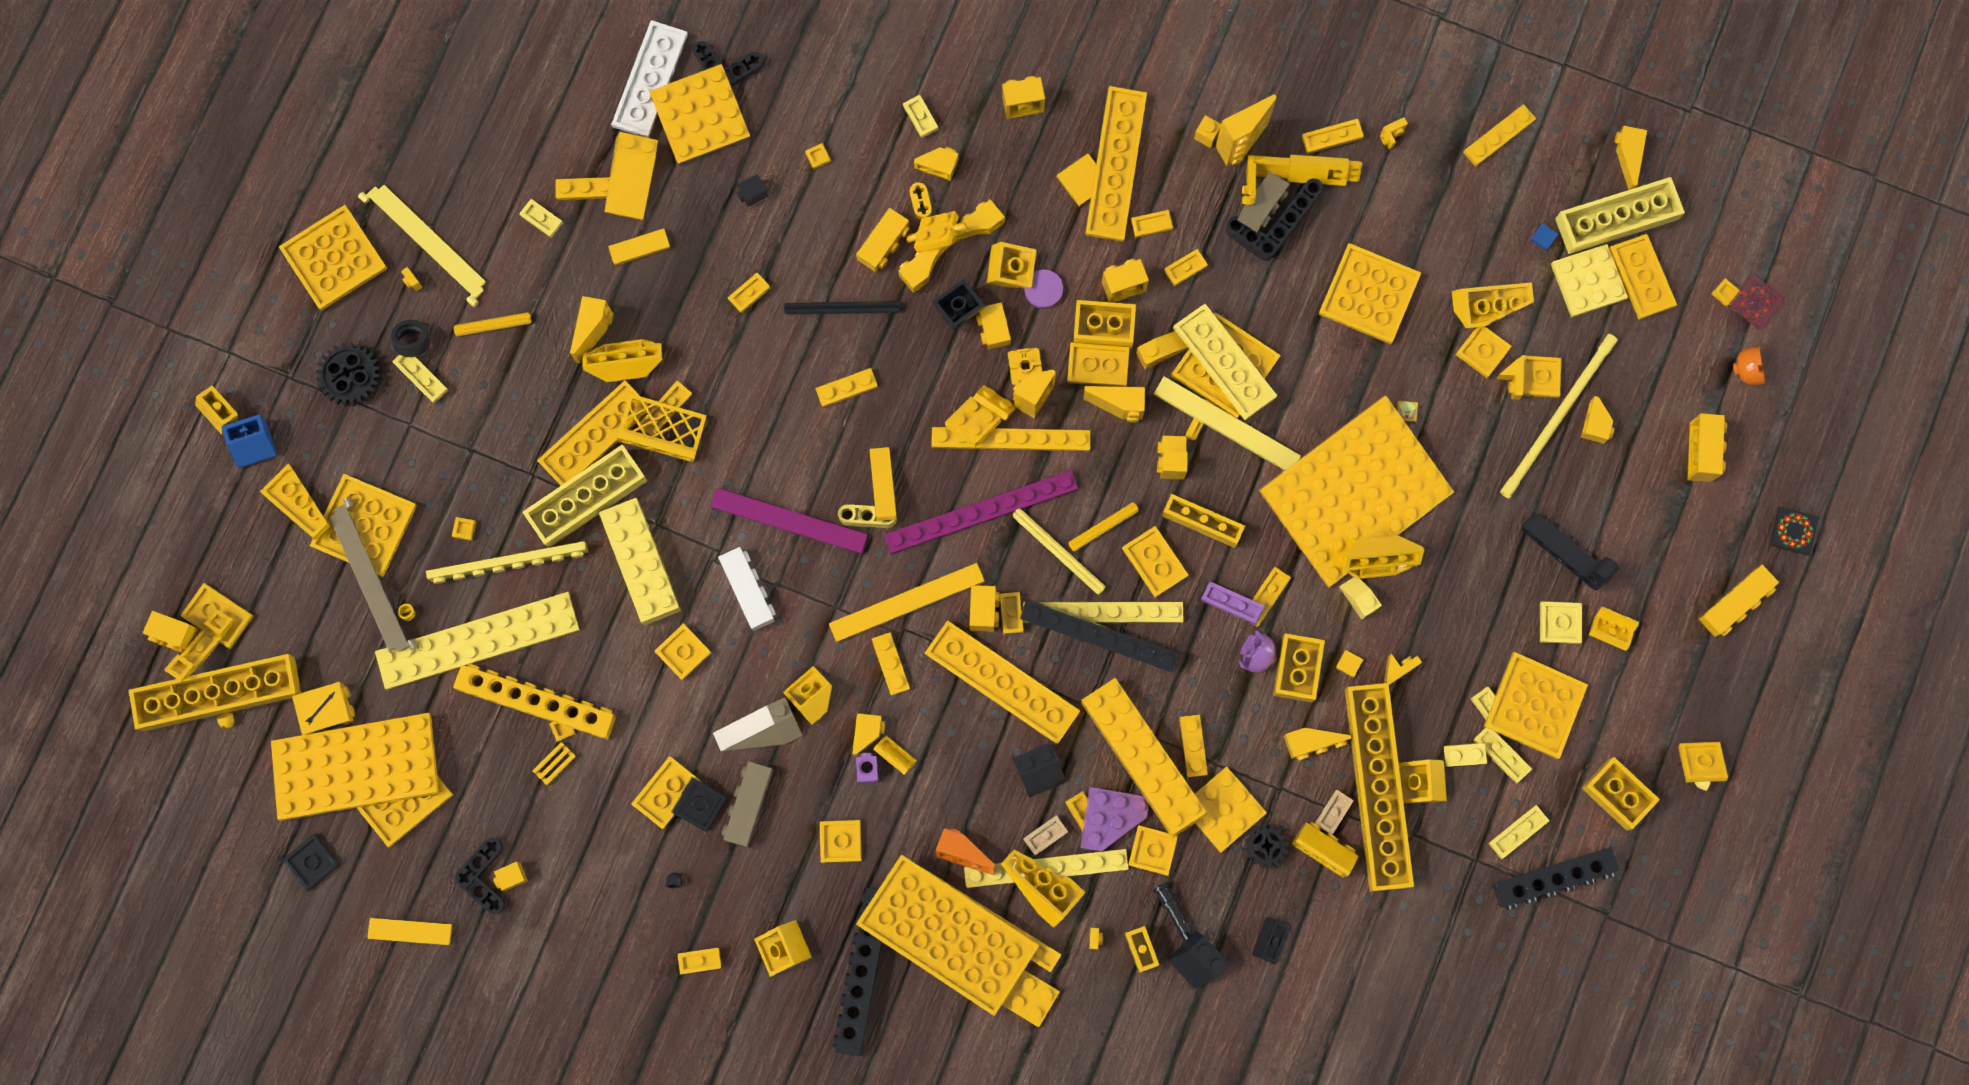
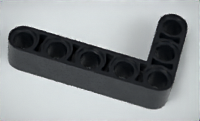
M1313 178L1308 180L1267 235L1260 230L1256 232L1238 221L1239 216L1229 219L1226 227L1227 235L1261 260L1269 261L1273 259L1318 200L1323 189L1321 181ZM1314 187L1318 192L1312 193L1308 188ZM1297 202L1305 203L1306 207L1300 208ZM1292 217L1295 222L1289 223L1285 218ZM1233 224L1239 225L1240 230H1238V231L1233 230V229L1231 228V225H1233ZM1281 232L1284 237L1277 238L1274 233ZM1252 235L1256 238V241L1250 242L1246 237ZM1269 247L1272 252L1265 253L1262 248Z
M1533 512L1521 526V530L1593 590L1597 591L1605 586L1620 569L1619 565L1609 557H1605L1599 562L1594 560L1536 512Z

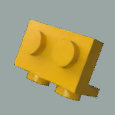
M1601 607L1594 617L1589 635L1627 651L1639 622L1616 613L1611 609Z

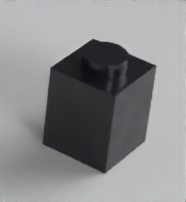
M758 174L737 184L739 191L736 194L741 203L745 201L747 207L768 197L767 190Z

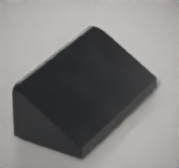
M1267 917L1252 955L1276 964L1290 926Z

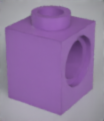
M862 753L860 757H856L857 782L859 784L879 782L877 757L873 756L872 753ZM864 763H871L873 765L870 773L862 771Z

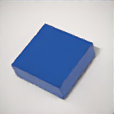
M1542 223L1530 240L1547 251L1558 233Z

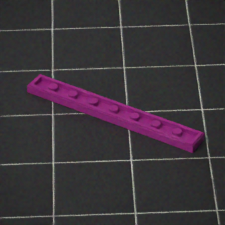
M716 488L710 505L713 509L862 554L868 534Z

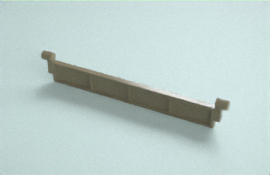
M346 497L343 499L345 504L334 509L335 515L329 517L388 650L397 649L398 652H401L410 647L411 651H414L419 647L415 639L407 641L348 511V509L354 507L351 497Z

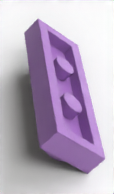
M1209 582L1201 598L1203 602L1254 625H1257L1265 609L1264 605L1212 582Z

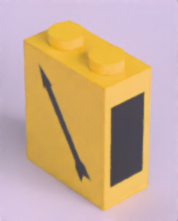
M337 682L292 696L302 735L324 732L354 723L355 711L353 706L349 705L348 698L350 697V692L347 686Z

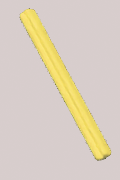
M1019 508L1013 513V518L1095 593L1099 595L1104 591L1105 585L1023 510Z

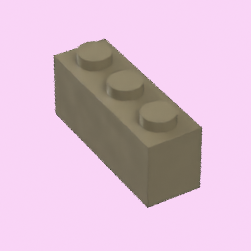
M1269 172L1256 190L1255 202L1251 205H1245L1237 220L1256 232L1259 231L1261 226L1265 228L1271 219L1269 215H1274L1280 206L1278 204L1279 201L1283 203L1289 193L1286 190L1289 183Z

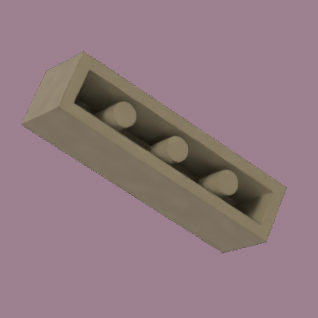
M749 761L747 766H743L741 771L743 780L741 785L736 787L734 796L737 798L735 805L731 804L728 816L731 817L729 823H725L723 827V840L749 848L771 780L772 768Z

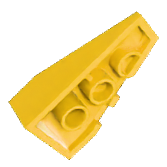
M1532 282L1465 288L1452 291L1454 312L1465 328L1487 326L1534 302Z
M1013 850L1001 863L1037 913L1053 928L1064 919L1085 894V891L1071 878L1065 875L1062 877L1054 873L1053 869L1049 867L1044 868L1037 864L1034 859L1016 850Z

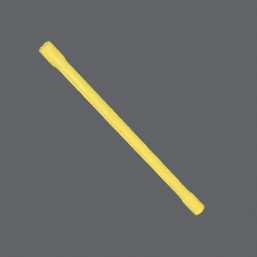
M1608 334L1603 340L1598 351L1536 442L1501 489L1500 493L1504 497L1511 498L1528 469L1604 358L1617 343L1618 339L1615 336Z

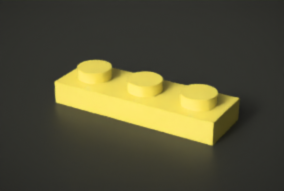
M399 355L392 361L434 404L448 391L416 357L411 358Z
M1485 727L1473 739L1475 743L1485 742L1486 754L1516 784L1532 770L1495 731Z
M1535 805L1488 844L1500 859H1503L1548 823L1549 820L1538 806Z

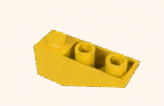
M1303 728L1285 734L1284 739L1291 759L1297 757L1299 761L1308 758L1309 753L1315 751L1317 754L1329 751L1327 747L1333 745L1336 748L1345 746L1347 741L1351 739V735Z

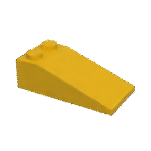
M619 132L615 142L605 213L643 220L658 140Z

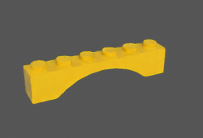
M991 200L986 203L983 201L971 215L968 213L962 217L960 223L966 222L968 228L967 230L957 232L953 237L951 245L970 236L990 235L1005 223V216ZM951 245L917 252L913 260L910 262L905 261L899 267L900 278L913 293L929 282L936 261Z

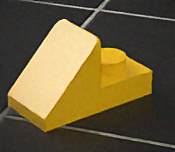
M1519 357L1496 378L1512 380L1509 382L1508 392L1511 393V399L1519 400L1523 396L1524 357Z
M1390 654L1387 660L1384 683L1390 685L1420 665L1422 662L1419 657L1416 656L1412 659L1409 656L1400 662L1402 665L1400 666L1394 656Z

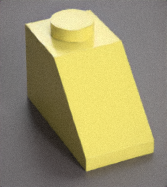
M1353 577L1339 586L1361 620L1382 606L1371 589L1360 579Z

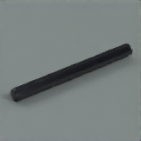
M899 301L784 304L785 314L899 313L901 311V303Z

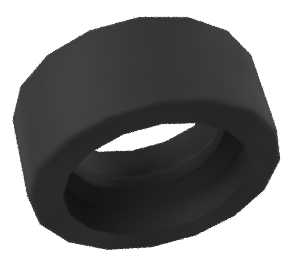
M402 321L396 324L391 331L390 336L393 348L397 354L403 357L412 358L419 356L429 348V333L427 327L420 321ZM417 333L422 335L420 340L415 343L403 344L399 342L401 337L406 334Z

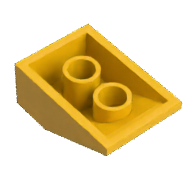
M582 296L570 351L576 363L583 361V354L589 353L608 330V325L612 324L613 312H611L606 300Z
M1085 386L1083 396L1085 401L1121 419H1127V422L1135 423L1143 419L1145 387Z

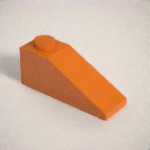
M943 829L936 848L937 858L995 876V864L966 836L956 829Z

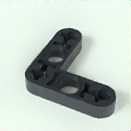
M699 41L694 44V56L703 70H707V65L710 62H715L717 66L721 65L706 42ZM699 48L705 49L706 59L701 52L699 53ZM751 52L728 67H723L731 88L761 70L764 61L760 53ZM751 59L758 60V64L752 63ZM744 63H746L747 66L749 65L750 70L747 71V68L744 65ZM737 67H741L744 70L740 76L733 74L734 69Z
M496 838L485 840L455 875L457 885L491 914L503 912L505 902L479 877L502 852L503 845ZM489 843H497V845L495 846L497 850L490 851L488 854V856H491L490 859H488L487 856H485L484 854H481L482 851L487 853V851L490 849V847L488 846ZM477 857H482L484 859L483 867L475 868L474 860ZM470 866V868L476 871L477 874L475 875L474 873H471L468 876L469 882L462 883L461 875H467L471 871L467 869V867ZM478 886H483L486 892L483 897L479 898L475 895V889ZM488 897L492 901H499V909L492 910V904L489 901H486L484 904L483 901Z

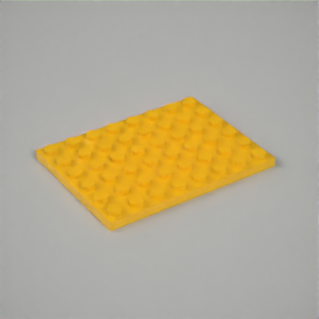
M1387 396L1380 398L1259 489V492L1327 587L1332 586L1347 574L1343 570L1346 554L1359 539L1399 535L1454 493Z

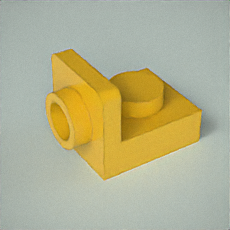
M1404 117L1383 127L1381 131V141L1389 149L1393 148L1396 143L1394 137H1398L1405 132L1404 130L1408 123Z

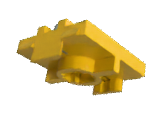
M1026 348L1008 352L1012 386L1016 385L1018 380L1022 381L1025 376L1042 372L1039 349ZM1022 363H1028L1030 369L1022 370Z

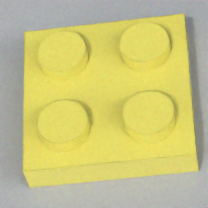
M1540 602V642L1581 644L1582 603Z

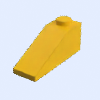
M1623 126L1620 132L1617 131L1614 143H1617L1616 152L1628 190H1631L1638 184L1647 130Z
M1174 331L1137 347L1136 354L1144 369L1147 370L1189 348Z

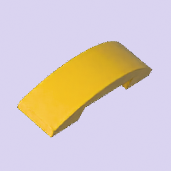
M216 609L204 623L202 631L181 655L177 654L164 670L181 682L185 680L213 652L230 628L233 619Z

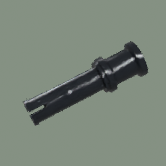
M1165 882L1153 889V892L1157 893L1162 903L1161 907L1168 911L1183 942H1185L1193 932L1177 905L1178 898L1174 897L1169 888L1170 883Z

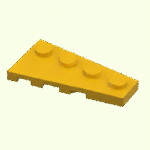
M289 463L260 491L315 541L330 527Z

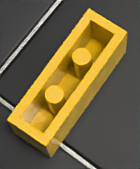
M889 208L857 252V260L874 272H877L879 268L883 269L888 261L887 257L889 254H893L897 250L901 237L905 238L909 233V220Z

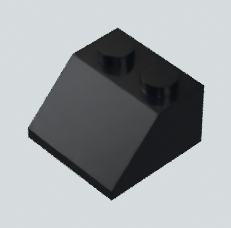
M965 279L932 301L938 313L953 330L986 307Z
M1051 743L1013 758L1014 765L1029 798L1066 782Z
M1195 931L1167 959L1193 988L1215 980L1230 965L1206 937L1198 931Z

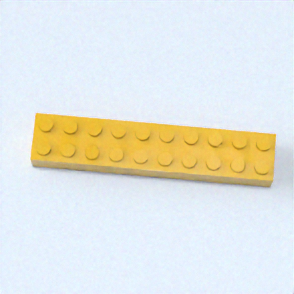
M1388 683L1347 687L1345 689L1369 892L1414 887L1389 685Z

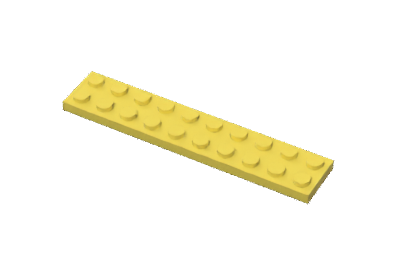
M566 592L416 638L415 641L419 648L411 651L410 647L401 652H398L397 649L389 651L388 648L375 651L384 687L386 690H390L458 669L461 665L468 666V663L474 664L578 632L580 629L570 594Z

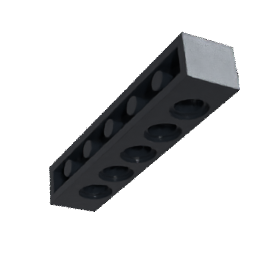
M1612 847L1494 883L1492 887L1499 908L1506 907V910L1519 907L1518 902L1525 901L1526 904L1538 901L1537 896L1545 895V898L1557 895L1556 891L1563 888L1567 892L1576 889V884L1582 882L1584 886L1595 883V878L1601 876L1603 880L1615 877L1614 872L1620 871L1614 851ZM1592 862H1596L1599 865L1597 873L1591 870ZM1573 868H1577L1580 872L1578 879H1575L1571 874ZM1554 874L1560 876L1561 881L1559 885H1555L1552 881ZM1534 880H1538L1541 883L1539 891L1533 888ZM1515 886H1519L1522 889L1520 897H1516L1513 893Z

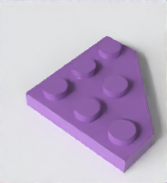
M1089 787L1080 848L1103 851L1147 818L1149 803L1145 797Z

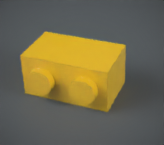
M1002 302L988 305L979 311L976 319L978 326H982L984 332L980 333L982 344H986L988 350L1011 345Z
M210 386L196 396L195 406L221 435L223 434L222 426L238 421V413L213 386Z
M1145 926L1125 933L1139 973L1159 966Z

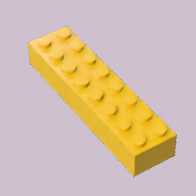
M289 654L188 676L182 682L174 679L129 690L135 729L142 732L291 699L292 696L301 693L295 657Z
M1116 678L1082 699L1083 707L1172 838L1206 816V810Z

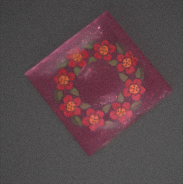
M1752 274L1732 300L1729 307L1760 330L1783 298Z

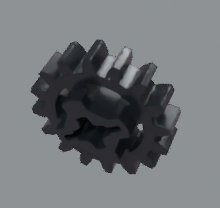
M1263 824L1262 830L1255 827L1256 833L1249 832L1248 835L1251 839H1245L1249 846L1244 848V850L1250 852L1247 859L1252 857L1254 859L1253 865L1259 862V868H1263L1264 864H1266L1267 868L1271 869L1272 863L1276 867L1279 866L1278 860L1284 861L1285 858L1282 855L1289 852L1284 849V847L1289 845L1288 842L1283 841L1287 836L1279 834L1281 832L1280 828L1274 831V825L1267 829L1266 825ZM1259 834H1261L1260 842L1257 844H1253L1255 838ZM1270 834L1274 835L1278 841L1271 839ZM1265 840L1267 841L1268 845L1272 846L1270 849H1268V853L1266 852V849H1262V845L1265 844ZM1280 849L1278 855L1274 859H1272V853L1275 850ZM1255 852L1262 854L1263 859H1260Z

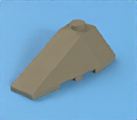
M786 698L773 702L713 733L721 752L786 745L803 737Z

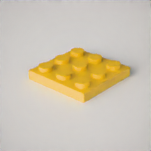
M1225 767L1195 793V796L1207 812L1206 816L1195 824L1220 853L1267 813L1228 767Z

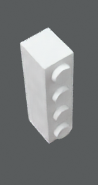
M738 547L719 556L718 558L752 631L775 622L773 616L776 613L772 605H767L764 599L768 597L764 587H759L756 582L759 577L755 568L750 569L748 562L751 559L747 551L743 552Z

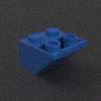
M260 414L221 427L226 445L239 469L277 456L267 420Z

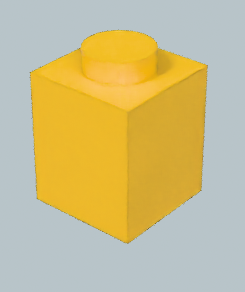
M1205 115L1195 132L1194 139L1211 148L1219 135L1221 124Z
M520 862L512 863L494 871L496 876L493 878L494 883L498 889L501 888V891H507L528 882Z

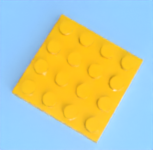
M722 64L649 91L678 165L750 138Z
M343 205L279 246L321 311L388 269L346 205Z
M1348 243L1318 315L1392 344L1421 272Z
M1215 312L1214 316L1265 379L1281 355ZM1189 349L1172 372L1171 377L1221 410L1238 418L1239 412Z
M343 474L324 514V518L330 527L316 541L312 539L310 546L349 563L329 517L335 515L334 509L345 504L344 498L351 497L354 507L348 509L377 575L384 577L417 505Z
M1513 652L1484 727L1555 759H1560L1588 684Z
M437 775L439 793L363 806L357 809L387 847L390 848L449 800L453 793Z

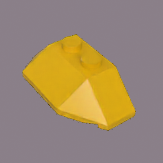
M644 339L604 344L589 353L583 354V370L606 382L646 377L662 361L661 343H654Z
M1398 535L1362 538L1346 554L1343 570L1357 579L1397 575L1409 570L1413 566L1420 565L1424 548Z

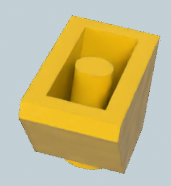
M940 147L915 158L914 168L951 181L959 156L954 149Z
M1597 396L1590 400L1581 438L1604 444L1613 436V420Z
M857 713L853 756L860 755L880 739V733L884 734L885 722L882 721V716Z

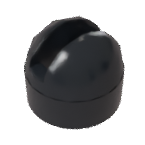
M676 872L670 873L666 878V887L681 888V875Z

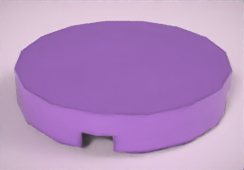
M1042 269L1033 273L1032 288H1024L1026 299L1037 308L1053 307L1062 297V280L1056 273L1050 270Z

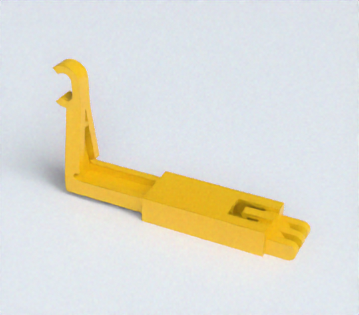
M1248 155L1246 168L1247 185L1242 186V193L1251 196H1243L1242 204L1251 205L1255 202L1256 176L1266 177L1271 172L1280 178H1288V182L1306 183L1313 178L1320 180L1325 185L1346 186L1347 181L1357 182L1360 180L1362 162L1349 161L1347 158L1290 155V158Z

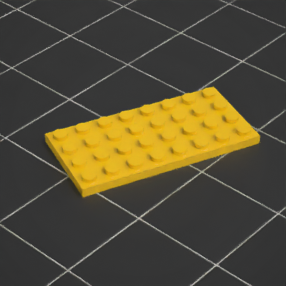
M430 713L271 741L277 820L279 821L439 793Z
M902 854L856 923V925L993 1016H995L1039 945Z

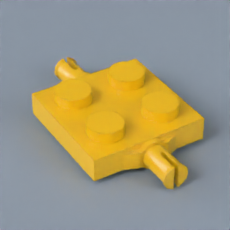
M956 211L921 219L918 232L907 234L906 240L908 243L915 241L914 248L917 252L949 246L952 244L955 234L959 231L967 230L968 225L966 222L957 224L959 216Z

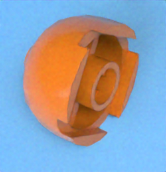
M1760 345L1741 351L1737 356V363L1733 364L1735 375H1739L1741 381L1748 385L1766 384Z

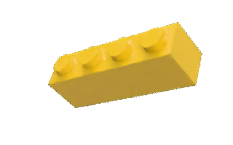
M1171 494L1162 514V517L1233 548L1236 547L1245 527L1240 523Z
M1762 564L1702 615L1699 620L1714 637L1720 634L1725 636L1732 630L1731 625L1735 621L1739 623L1747 616L1745 614L1750 608L1754 610L1762 603L1760 599L1764 595L1769 597L1776 591L1774 587L1779 582Z

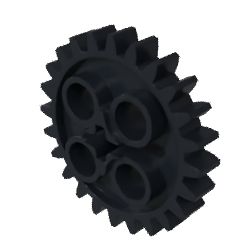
M342 343V349L335 345V352L328 349L329 356L322 355L325 362H318V365L322 367V369L316 370V373L321 375L316 378L321 383L318 388L324 390L322 394L328 396L331 402L335 399L337 405L342 402L347 407L350 402L355 406L356 400L363 404L362 398L370 399L368 393L375 394L376 392L372 388L380 386L376 382V380L382 378L376 374L382 371L380 367H377L379 361L374 359L375 355L373 353L369 354L370 350L368 348L362 350L363 347L360 344L355 348V345L350 343L348 348L345 343ZM354 358H358V362L355 365L351 366V360ZM339 366V371L336 374H332L333 368ZM365 375V380L362 383H358V378ZM346 383V390L340 391L341 385Z

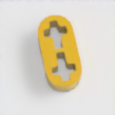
M920 182L914 183L910 187V197L914 213L921 220L931 216L932 207L926 186ZM917 188L923 191L921 192L922 199H918V195L913 194ZM922 203L924 205V208L928 209L926 210V214L918 212L920 211V204Z

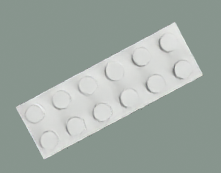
M650 21L612 121V127L638 136L650 137L658 113L649 91L670 84L688 36L686 31Z

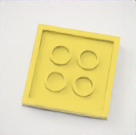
M1607 244L1551 263L1571 318L1628 299Z

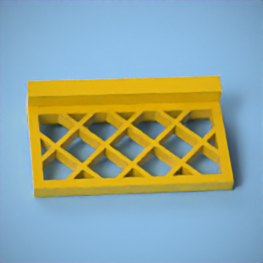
M629 394L618 431L617 441L694 462L707 415ZM632 400L641 402L644 409L634 414L630 407ZM657 406L660 407L663 414L653 419L649 409ZM646 411L651 421L641 426L636 416ZM672 412H678L682 420L672 424L668 415ZM666 417L670 426L660 431L656 421ZM692 417L701 419L700 426L693 430L687 422ZM632 418L635 419L639 426L633 431L624 429L626 421ZM685 422L689 432L679 436L675 427ZM653 423L658 433L653 436L646 435L643 428ZM673 429L677 439L671 442L666 441L662 434ZM691 434L695 440L694 447L685 446L681 439Z

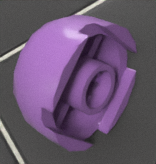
M1255 631L1256 635L1251 634L1241 649L1240 654H1244L1243 661L1239 659L1240 667L1248 671L1258 673L1274 665L1277 655L1273 640L1267 635Z

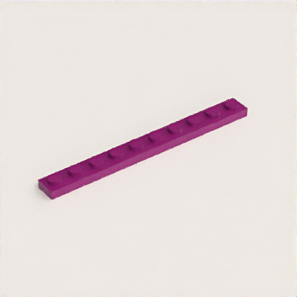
M1071 470L884 534L890 554H894L1013 513L1019 508L1022 510L1077 491L1078 486Z

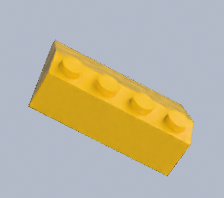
M1275 94L1222 120L1216 148L1226 166L1231 164L1234 166L1242 162L1245 155L1267 127L1277 98Z

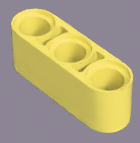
M843 505L838 511L839 520L846 526L891 528L896 524L897 520L894 519L889 522L876 521L875 506ZM846 511L853 513L852 518L848 520L842 518V515ZM866 512L873 514L872 519L869 521L862 519V515Z

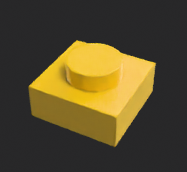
M408 267L401 271L405 276L402 280L409 289L413 287L417 292L423 288Z
M1090 928L1089 949H1098V945H1102L1103 933H1099V928Z

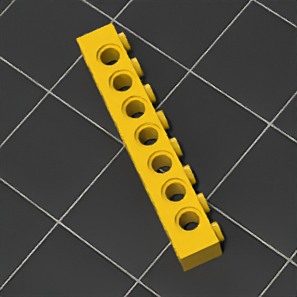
M468 663V666L461 665L453 686L457 691L552 722L556 721L561 725L606 740L609 739L616 720V716L612 714L610 709L601 707L598 710L593 708V704L582 701L580 704L574 702L575 698L564 694L562 697L555 695L556 692L546 688L540 691L536 689L537 686L525 682L522 685L517 683L518 680L513 677L506 676L504 679L498 677L499 673L487 670L485 673L479 671L480 667ZM478 677H483L482 685L476 687L474 685L475 680ZM501 683L502 690L498 693H494L493 687L496 684ZM517 689L521 690V696L518 699H513L512 693ZM534 696H540V702L537 705L531 704V699ZM553 702H559L558 710L550 711V705ZM573 708H577L578 715L574 718H570L569 711ZM596 714L597 721L594 724H589L588 717Z

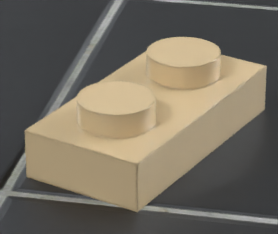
M1336 789L1315 824L1325 832L1333 835L1354 800Z
M1056 815L1023 838L1032 853L1037 855L1067 834L1068 831Z

